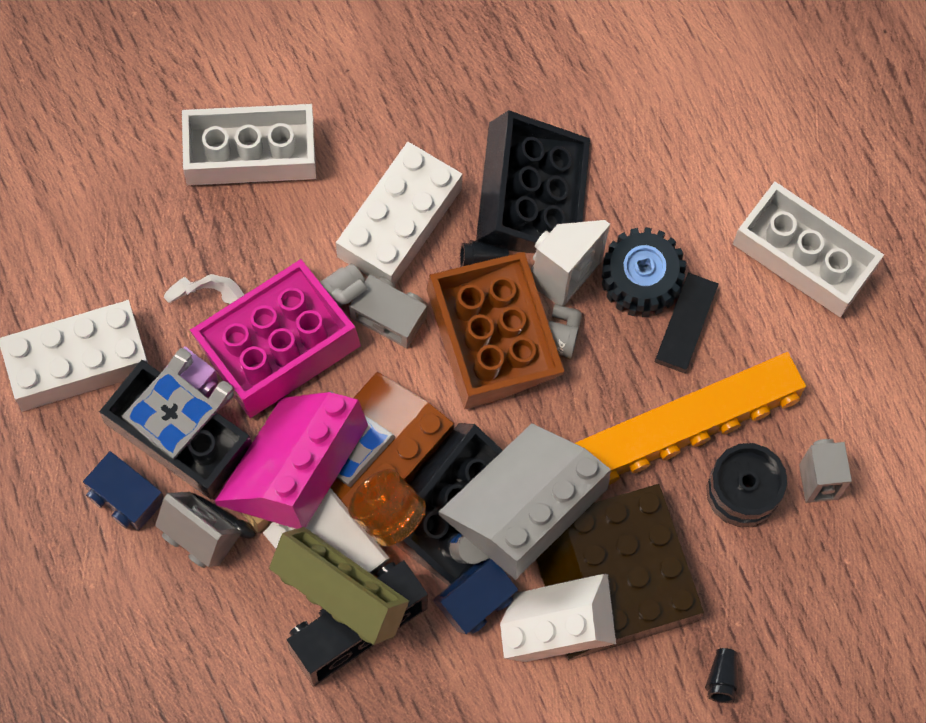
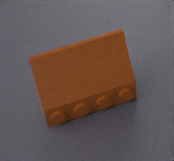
M525 252L429 275L426 290L464 409L496 402L564 374V369Z
M379 372L373 375L354 396V399L359 400L366 417L391 432L395 438L351 487L337 478L330 487L367 532L410 485L454 430V423L430 403Z

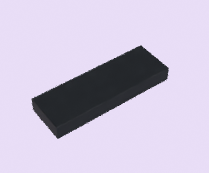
M688 272L655 358V363L686 373L719 283Z

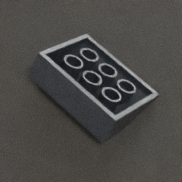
M510 110L489 122L476 241L508 248L510 251L536 253L535 243L545 231L550 233L557 224L583 222L590 138Z
M458 423L376 527L402 551L449 586L474 564L458 563L450 555V542L461 533L439 515V511L503 450L476 424Z

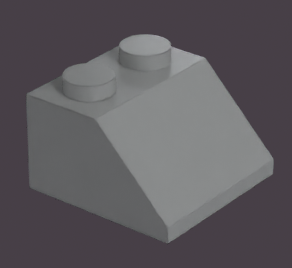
M191 492L167 493L163 499L155 525L164 532L162 537L168 543L175 547L181 545L190 552L188 555L189 559L203 568L206 566H219L242 534L240 530Z

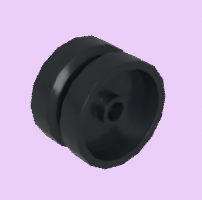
M755 443L737 444L726 449L717 459L706 485L707 500L713 512L724 522L737 527H753L766 521L777 509L787 488V475L780 458L769 448Z

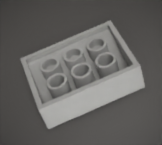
M531 423L439 511V515L516 580L608 489L611 469L585 448Z

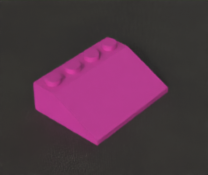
M302 259L190 329L191 334L221 379L233 387V397L250 419L361 347L354 324Z
M331 392L281 398L216 498V505L295 529L306 528L368 426L359 400Z

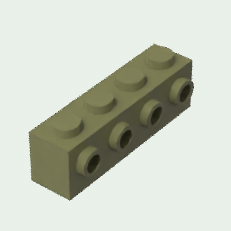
M301 527L282 533L269 567L272 572L280 577L282 582L299 590L306 596L308 601L328 611L337 622L350 627L365 642L375 645L395 637L409 600L307 528Z

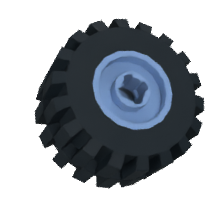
M645 227L643 233H639L638 228L630 230V236H627L625 232L620 234L617 243L612 241L609 245L608 253H605L603 261L602 286L604 291H608V300L610 302L615 300L617 302L616 308L621 312L624 307L628 308V315L634 317L636 311L642 312V317H649L650 311H654L658 315L663 312L665 306L669 309L673 305L675 298H678L685 278L686 261L682 260V249H675L676 241L672 237L669 240L664 239L665 232L659 230L656 235L651 233L652 228Z

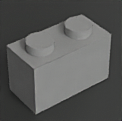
M369 274L364 282L367 290L356 297L349 306L350 318L407 349L427 317V305L424 304L423 299L411 292L405 294L396 289V286L390 280L384 277L377 279Z
M833 439L815 441L799 464L806 503L839 500L852 482L845 442L834 443Z

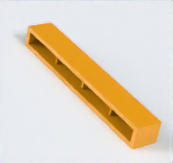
M786 352L575 442V444L588 450L611 469L610 485L620 479V474L630 470L634 474L648 468L651 465L650 461L660 457L662 460H668L681 452L680 449L691 444L692 447H698L705 444L711 439L710 436L721 431L722 434H728L735 431L741 426L740 423L751 418L755 422L768 416L771 413V409L780 405L783 409L795 405L801 400L800 397L806 385L789 353Z

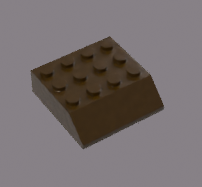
M660 484L593 503L536 559L544 587L600 574H608L616 644L566 654L568 661L698 622L704 614Z

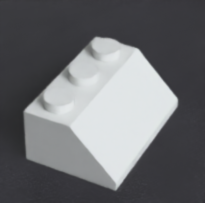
M606 220L557 224L550 233L545 231L534 246L537 249L533 256L535 263L531 272H533V279L537 290L555 304L564 306L602 262L610 223Z
M330 488L306 528L374 576L390 558ZM272 522L263 534L277 548L282 533L294 530L295 528Z
M600 574L514 593L513 601L509 604L500 623L504 659L528 662L616 644L608 574Z

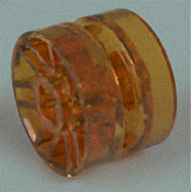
M384 469L368 477L356 489L349 502L348 512L379 545L391 546L404 540L417 528L424 516L426 506L422 497L395 470Z

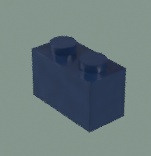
M111 451L83 480L88 490L87 498L99 508H102L105 504L114 511L111 515L112 518L125 529L131 525L139 532L161 507L164 499L159 489Z
M488 558L470 567L437 595L433 602L457 632L463 634L470 632L474 634L487 623L485 618L494 610L497 612L503 610L513 601L511 596L518 588L503 569L492 559Z

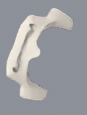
M210 274L195 282H190L186 277H183L166 291L164 298L168 303H172L196 290L213 288L221 292L222 300L225 303L231 304L244 296V293L232 279Z

